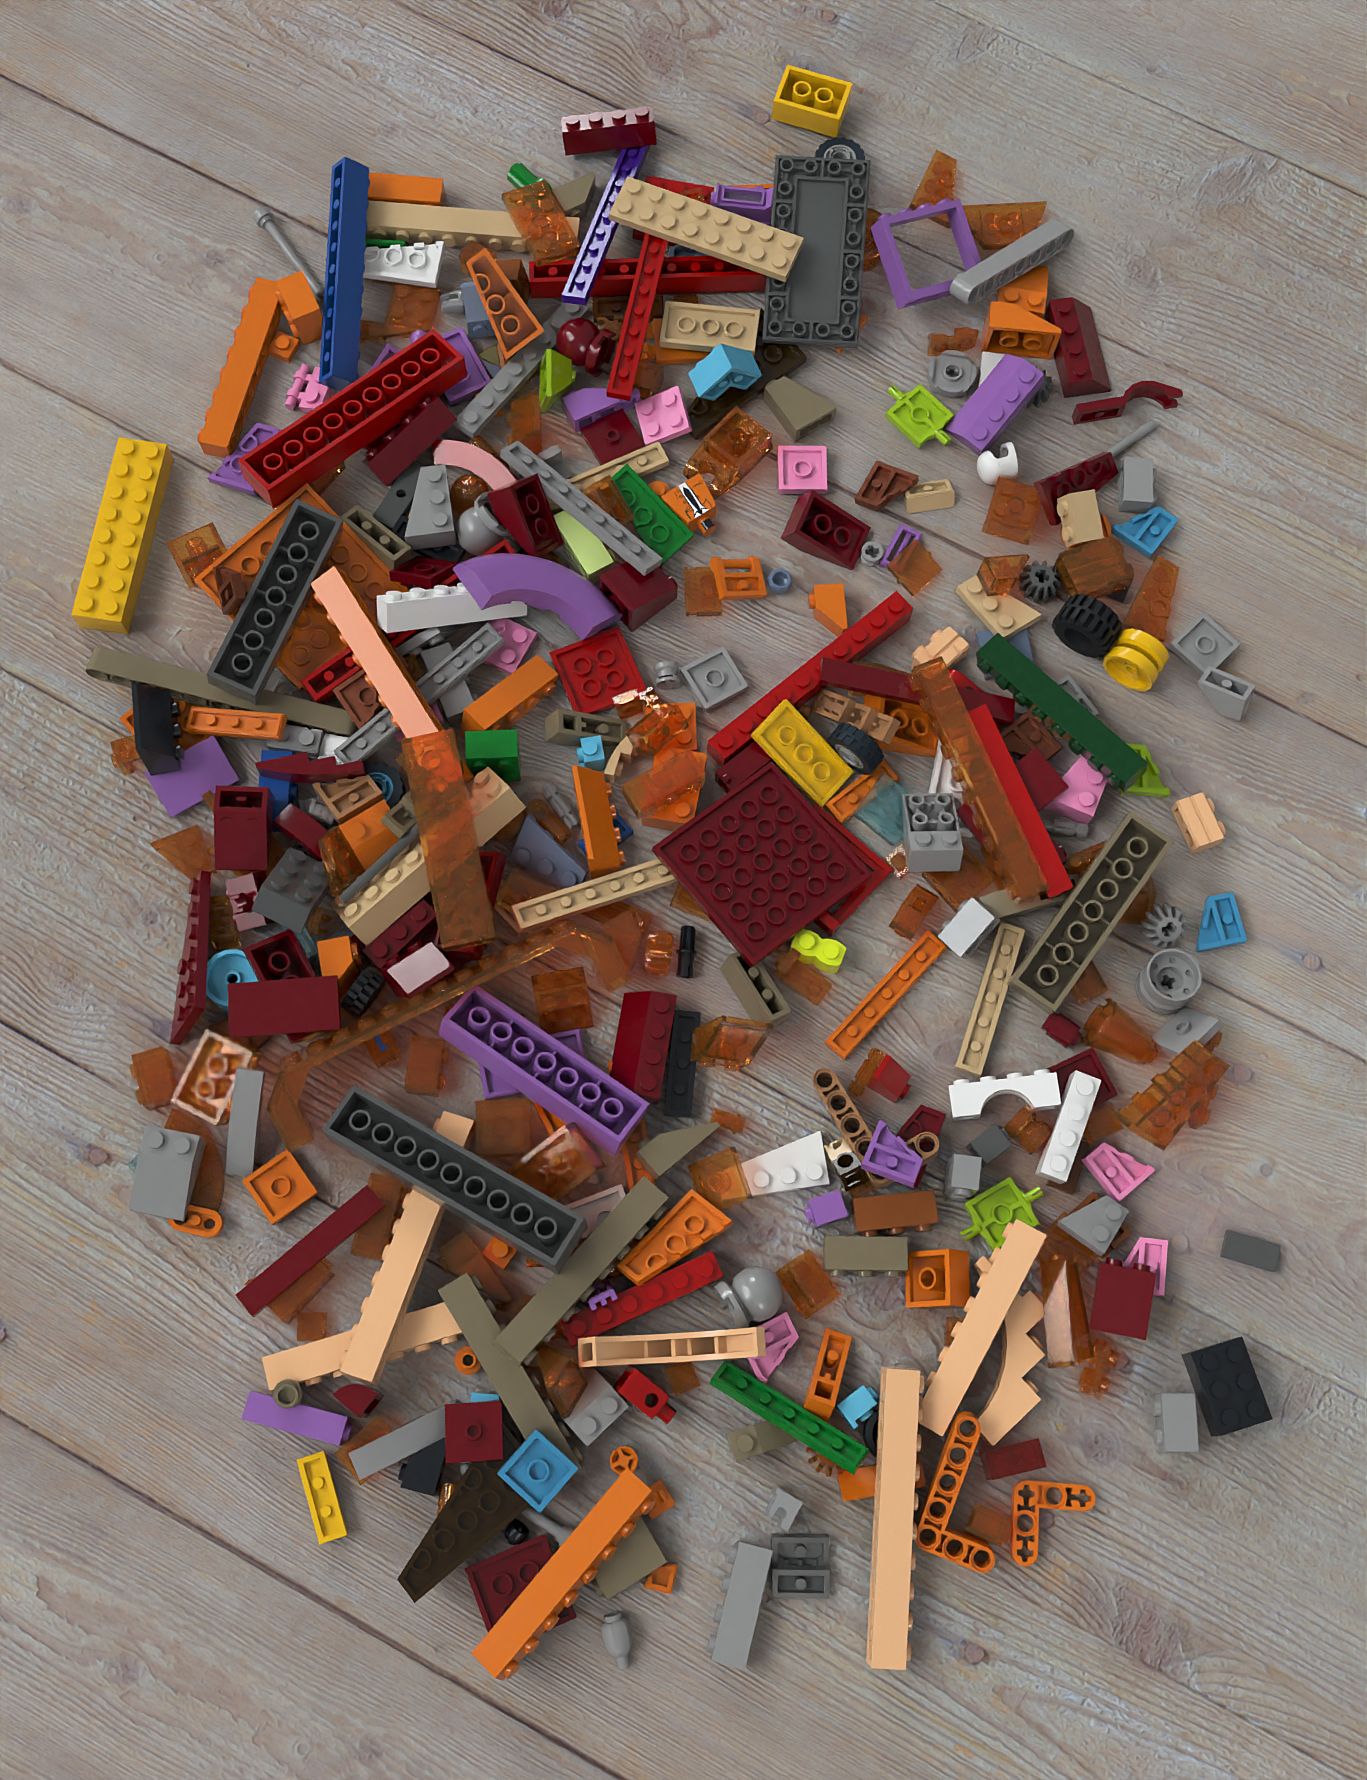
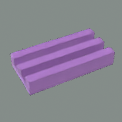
M900 524L879 563V567H886L890 572L895 571L897 572L896 575L901 577L923 534ZM903 531L907 534L892 562L887 561ZM911 536H914L915 539L901 565H896Z
M604 1280L592 1286L595 1288L596 1296L592 1297L590 1295L587 1301L593 1311L597 1309L595 1303L600 1301L603 1306L608 1304L605 1298L610 1296L612 1301L618 1298L610 1282ZM605 1287L606 1291L601 1292L600 1289Z

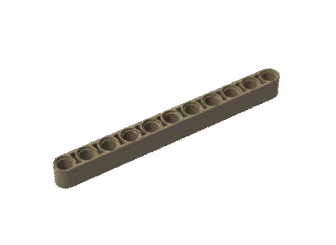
M95 647L85 670L89 676L101 681L132 688L131 683H140L170 692L175 700L202 707L285 714L288 717L286 725L309 728V730H323L324 734L349 738L359 730L347 711L266 689L263 690L255 705L209 684L207 674L103 647Z

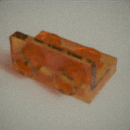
M810 1250L802 1253L775 1272L782 1282L783 1289L787 1291L793 1300L795 1308L805 1319L840 1296Z

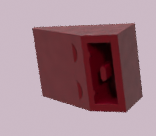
M216 785L213 810L215 870L268 872L275 796L269 787Z

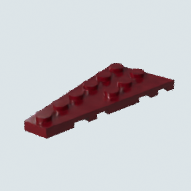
M201 870L196 879H192L189 885L191 898L188 907L182 959H180L177 967L179 982L176 989V1003L170 1044L181 1045L206 1007L211 872Z

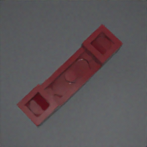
M291 803L272 821L289 839H296L319 862H324L329 867L336 869L337 872L334 880L344 889H347L357 877L365 872L353 855L330 832Z

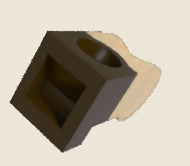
M840 1137L823 1146L846 1192L868 1181L865 1171L861 1169V1162L844 1137Z

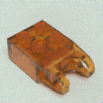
M735 406L703 438L702 444L686 463L683 475L687 479L694 477L698 473H711L715 475L708 489L713 499H717L739 483L773 449L772 434Z

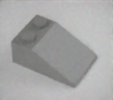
M146 1125L138 1152L130 1210L184 1222L206 1141L199 1135Z

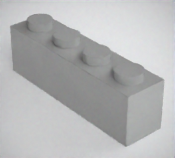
M738 1541L737 1547L731 1546L728 1563L732 1564L730 1576L724 1575L721 1593H725L723 1605H717L714 1622L718 1623L716 1635L710 1634L706 1652L711 1653V1661L745 1670L773 1550Z

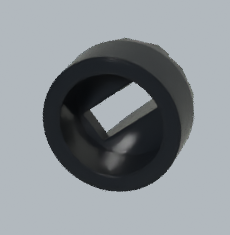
M514 1519L506 1526L504 1537L508 1540L509 1544L518 1545L526 1539L530 1532L523 1522Z

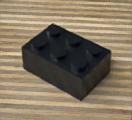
M1242 1336L1181 1354L1211 1437L1226 1435L1273 1419Z

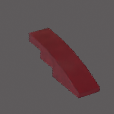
M307 752L255 763L262 777L287 782L336 783L338 779H354L367 775L362 760L338 765L335 756L311 761Z

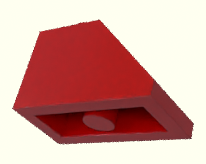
M886 1054L867 1087L895 1103L898 1097L904 1099L911 1085L907 1082L911 1075L891 1056Z

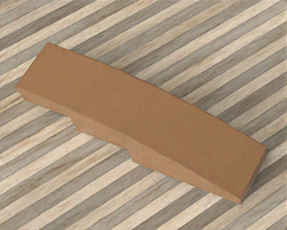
M821 688L810 709L813 713L837 724L842 722L849 723L865 732L872 739L887 745L890 744L901 723L897 719L879 713L871 707L859 704L848 697Z

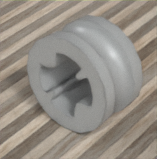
M868 542L863 545L860 554L862 563L869 567L877 566L883 556L882 546L876 542ZM869 550H872V553L876 554L875 558H872L871 555H867Z

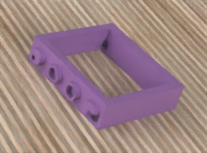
M950 198L939 201L937 205L931 206L930 203L919 206L916 210L911 211V208H906L892 216L891 213H886L879 216V220L870 227L898 309L950 296V286L953 280L911 290L890 227L947 214L965 271L981 262L960 199L950 201Z

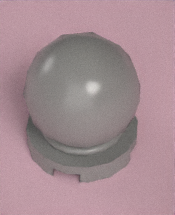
M483 492L474 501V507L463 512L456 524V538L461 547L470 554L481 556L503 541L504 537L511 536L509 531L495 516L487 495L490 492Z
M753 1266L742 1270L734 1277L731 1286L727 1285L724 1281L714 1286L715 1294L723 1310L726 1308L730 1310L734 1319L730 1322L734 1329L750 1328L748 1324L750 1321L761 1322L770 1319L780 1310L784 1300L781 1280L776 1273L764 1267Z

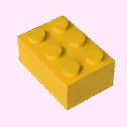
M787 64L773 100L772 119L836 138L850 103L853 83Z

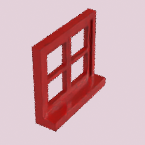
M815 803L812 807L859 860L873 871L872 877L858 887L856 891H853L850 894L851 896L833 915L827 911L814 921L818 927L831 937L886 879L893 869Z

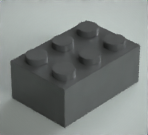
M289 847L261 885L252 910L301 934L327 895L337 870L329 867L324 862H319L305 855L302 851Z

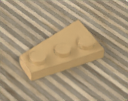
M978 575L963 582L956 588V593L994 635L999 633L1006 640L1041 619V613Z

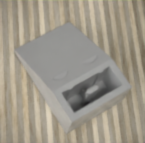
M953 793L902 794L904 850L907 871H959L963 855V845Z

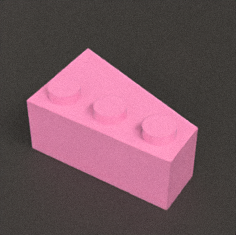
M1081 756L1062 777L1069 788L1043 809L1075 822L1088 824L1094 816L1107 780L1103 773L1094 771L1088 765L1087 759Z

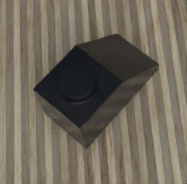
M445 1437L410 1457L407 1464H402L398 1480L402 1481L401 1488L431 1496L437 1495L446 1463Z

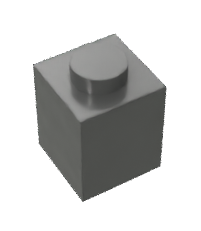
M994 1123L972 1140L966 1148L972 1156L982 1157L981 1167L983 1168L1012 1144L1009 1142L1010 1136L1001 1126L998 1128Z

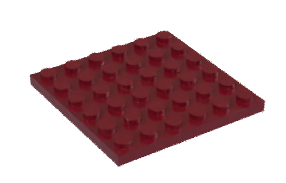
M773 762L767 764L652 847V852L751 968L872 877V873Z

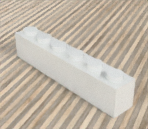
M462 582L454 587L437 585L434 586V589L412 588L410 592L387 591L386 595H377V625L386 633L527 615V605L521 601H512L510 604H500L481 610Z

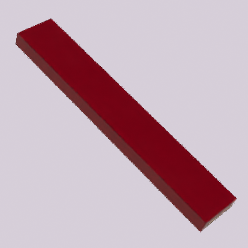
M366 1185L235 1296L250 1315L255 1317L385 1208V1205L371 1188Z

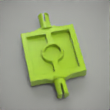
M921 384L904 394L895 385L888 389L887 393L896 400V403L886 412L885 418L917 448H920L934 437L944 446L951 442L952 438L943 431V428L952 421L954 415Z
M1011 1177L1003 1180L963 1204L971 1217L973 1225L960 1231V1236L962 1237L971 1232L962 1238L964 1242H967L979 1234L986 1241L992 1252L996 1246L1002 1247L1006 1238L1002 1237V1234L1009 1222L1014 1224L1016 1219L1031 1227L1040 1224L1032 1212L1030 1203L1043 1197L1042 1191L1032 1196L1041 1189L1036 1186L1024 1194L1017 1188Z

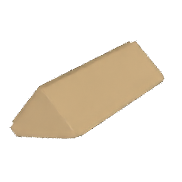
M949 479L917 483L902 494L906 511L909 514L954 506L955 491Z

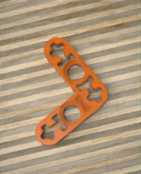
M1029 1480L1015 1483L1011 1492L1010 1556L1017 1565L1024 1567L1031 1566L1037 1560L1039 1508L1088 1511L1092 1509L1096 1500L1093 1490L1088 1486L1079 1484ZM1024 1485H1027V1489L1032 1491V1497H1027V1506H1033V1511H1017V1505L1024 1506V1498L1018 1494L1019 1490L1024 1489ZM1051 1487L1057 1488L1061 1493V1499L1057 1504H1051L1046 1499V1492ZM1066 1488H1070L1068 1494L1074 1495L1080 1494V1490H1083V1494L1088 1496V1501L1083 1502V1506H1080L1079 1501L1068 1500L1069 1506H1066L1068 1497ZM1023 1514L1028 1515L1032 1520V1527L1026 1532L1021 1531L1017 1526V1520ZM1017 1534L1025 1537L1032 1536V1541L1026 1540L1025 1547L1027 1550H1031V1555L1026 1556L1025 1561H1022V1557L1017 1555V1549L1020 1550L1023 1547V1540H1016Z

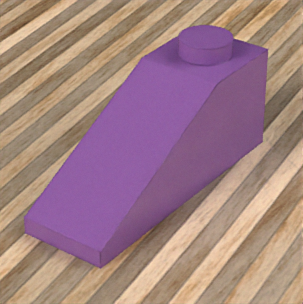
M583 388L578 391H571L562 397L563 411L574 432L577 433L581 428L620 409L626 412L635 408L634 403L640 401L639 390L633 389L631 401L607 397V389Z

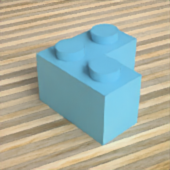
M725 344L714 347L712 352L699 361L695 368L688 373L698 396L713 401L730 386L746 390L762 376L751 351Z

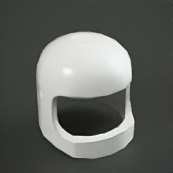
M1007 442L1000 446L999 458H995L988 450L979 456L977 471L980 479L985 484L997 485L1018 477L1017 456L1012 442Z

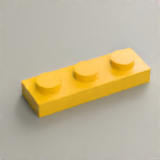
M326 1450L297 1459L319 1545L349 1535Z

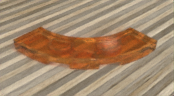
M172 1108L165 1124V1129L199 1135L206 1141L191 1202L218 1212L223 1198L225 1181L219 1150L211 1136L198 1122L185 1113Z

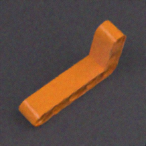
M962 1411L953 1420L917 1517L916 1543L924 1551L976 1572L986 1573L995 1565V1556L990 1544L983 1539L947 1525L981 1433V1426L975 1414L969 1411ZM966 1420H970L975 1424L973 1430L968 1433H964L959 1429L961 1423ZM960 1447L965 1450L963 1457L957 1460L952 1459L949 1456L951 1450ZM949 1474L954 1476L953 1484L950 1486L941 1485L939 1482L943 1475ZM939 1501L945 1505L940 1513L930 1511V1506L934 1502ZM932 1529L935 1535L930 1540H924L920 1537L922 1530ZM959 1540L962 1544L958 1550L951 1551L947 1548L949 1541ZM981 1550L988 1552L986 1560L979 1562L974 1559L976 1552Z

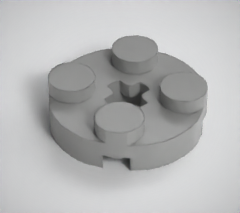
M947 350L942 352L940 356L934 357L928 369V381L931 384V390L934 393L947 397L965 396L972 388L976 378V366L974 363L972 364L968 360V356L965 353L956 350ZM950 370H954V374L958 376L950 377L946 373H949Z

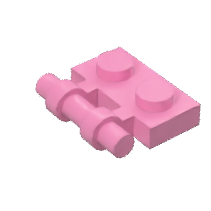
M302 364L300 369L296 371L292 389H288L286 394V408L293 410L296 403H299L300 410L303 413H308L331 397L334 389L319 384L320 367H315L313 373L308 374L310 367ZM303 385H307L305 392H301Z

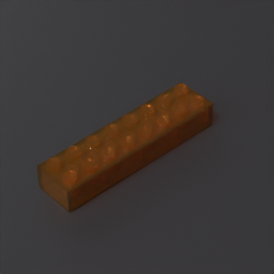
M452 728L400 739L442 949L448 952L499 941L457 735Z

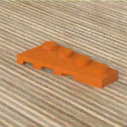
M691 1189L617 1265L618 1270L639 1287L733 1226V1222Z

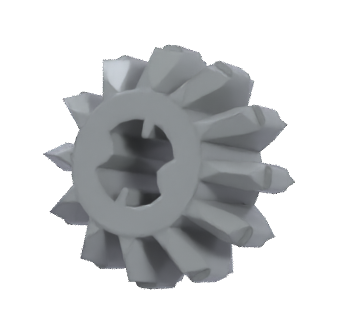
M1163 903L1161 908L1158 905H1153L1154 912L1152 914L1145 912L1148 920L1141 922L1142 926L1145 927L1142 932L1152 945L1156 946L1158 944L1161 948H1166L1167 944L1175 946L1177 938L1184 940L1181 932L1188 930L1187 926L1183 924L1187 919L1180 912L1179 908Z

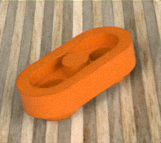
M194 1205L188 1206L186 1214H188L189 1218L187 1222L181 1223L178 1220L168 1218V1222L173 1229L204 1238H215L224 1228V1219L218 1212ZM214 1220L215 1226L208 1230L206 1227L207 1222Z

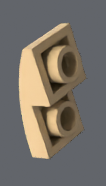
M632 731L614 750L604 771L605 782L610 781L611 784H614L616 776L621 777L624 762L631 764L633 756H638L641 742L638 741V732Z

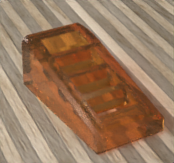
M226 894L210 897L209 926L212 945L216 951L240 947L242 945L241 935L233 921L231 901ZM228 905V908L215 910V907ZM229 915V917L217 919V917ZM230 925L228 928L218 929L219 927Z

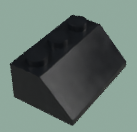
M131 683L135 749L149 774L152 776L182 770L181 760H184L185 757L183 747L179 743V738H183L182 727L178 723L177 718L181 716L179 702H174L170 692L140 683Z

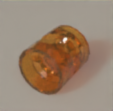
M1025 1104L1005 1125L1004 1129L1012 1139L1020 1138V1145L1031 1155L1051 1135L1053 1128L1043 1120L1037 1122V1113Z

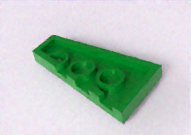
M628 464L609 479V484L642 542L663 558L661 566L694 537V533Z

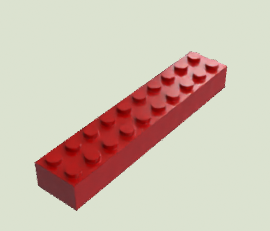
M432 329L239 458L238 463L243 478L274 509L306 483L311 484L399 424L409 412L413 414L419 408L418 403L428 395L430 397L432 395L438 397L465 379L467 373L464 357L439 333Z

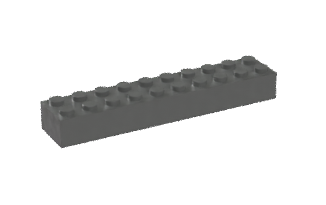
M352 1085L322 1129L325 1136L332 1143L556 1274L560 1273L588 1228L585 1217L355 1085Z

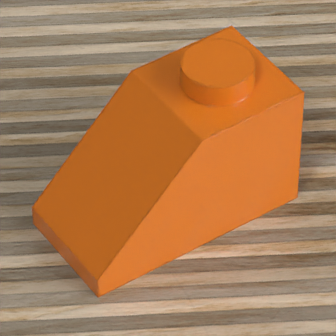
M844 584L814 585L812 594H808V607L813 609L814 619L839 637L848 630Z

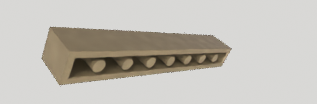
M643 1176L569 1257L560 1273H555L498 1335L493 1346L517 1368L523 1362L529 1365L539 1353L536 1348L540 1343L544 1341L547 1344L558 1332L555 1329L557 1324L561 1320L566 1323L576 1312L574 1305L580 1299L583 1302L588 1299L595 1290L592 1285L598 1279L604 1281L614 1269L610 1265L617 1258L621 1261L632 1248L629 1244L634 1238L639 1241L650 1229L647 1224L651 1219L654 1218L657 1221L667 1210L664 1205L669 1197Z
M467 1271L439 1288V1294L524 1439L526 1440L535 1428L538 1429L578 1466L579 1469L573 1476L581 1472L583 1468L580 1462L584 1458L578 1447L575 1445L571 1448L566 1440V1437L570 1434L562 1420L556 1423L551 1413L556 1410L547 1396L544 1398L540 1396L537 1388L541 1385L533 1371L528 1374L523 1365L517 1368L493 1346L495 1339L506 1328L504 1322L500 1325L493 1316L498 1313L490 1298L484 1300L479 1291L483 1289V1286L476 1274L470 1276Z

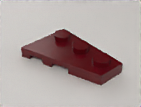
M921 1104L901 1127L896 1137L899 1136L904 1142L923 1132H931L938 1137L946 1114ZM924 1141L919 1147L924 1152H931L934 1149V1144L930 1141ZM928 1163L920 1168L913 1189L918 1190Z

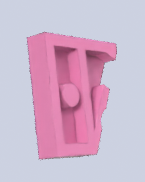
M1140 1237L1123 1266L1133 1267L1134 1263L1150 1265V1271L1156 1272L1153 1295L1164 1296L1168 1240Z

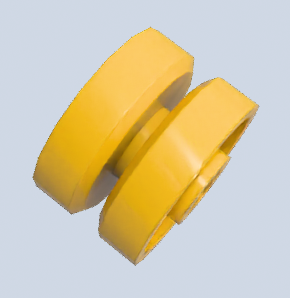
M1125 629L1121 631L1115 640L1114 647L1108 651L1102 664L1109 676L1119 684L1136 691H1147L1151 689L1158 677V673L1163 670L1168 662L1169 654L1164 645L1155 637L1140 630Z

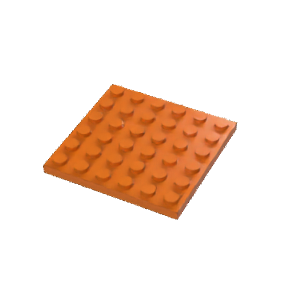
M308 483L296 491L194 579V582L220 609L221 604L213 567L224 566L241 573L242 582L246 583L248 594L296 499L340 518ZM343 521V532L321 575L333 566L345 571L377 622V595H386L387 591L403 593L410 592V590L399 582L390 581V569ZM314 590L276 664V668L299 692L303 689L300 680L348 648L339 637L341 632L338 627L332 625L326 617L328 611L324 605L321 606L314 598ZM243 602L233 614H227V616L231 619L232 622L237 616Z

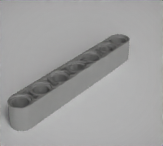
M1051 219L958 275L950 286V294L970 306L974 305L1068 247L1073 240L1074 229L1056 219Z

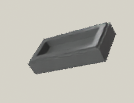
M1226 1230L1220 1257L1273 1273L1276 1272L1281 1245Z

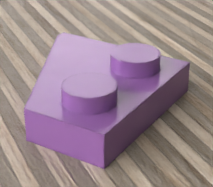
M879 1120L861 1164V1169L913 1188L923 1159L915 1151L910 1150L899 1136H894L886 1128L887 1124L884 1121Z

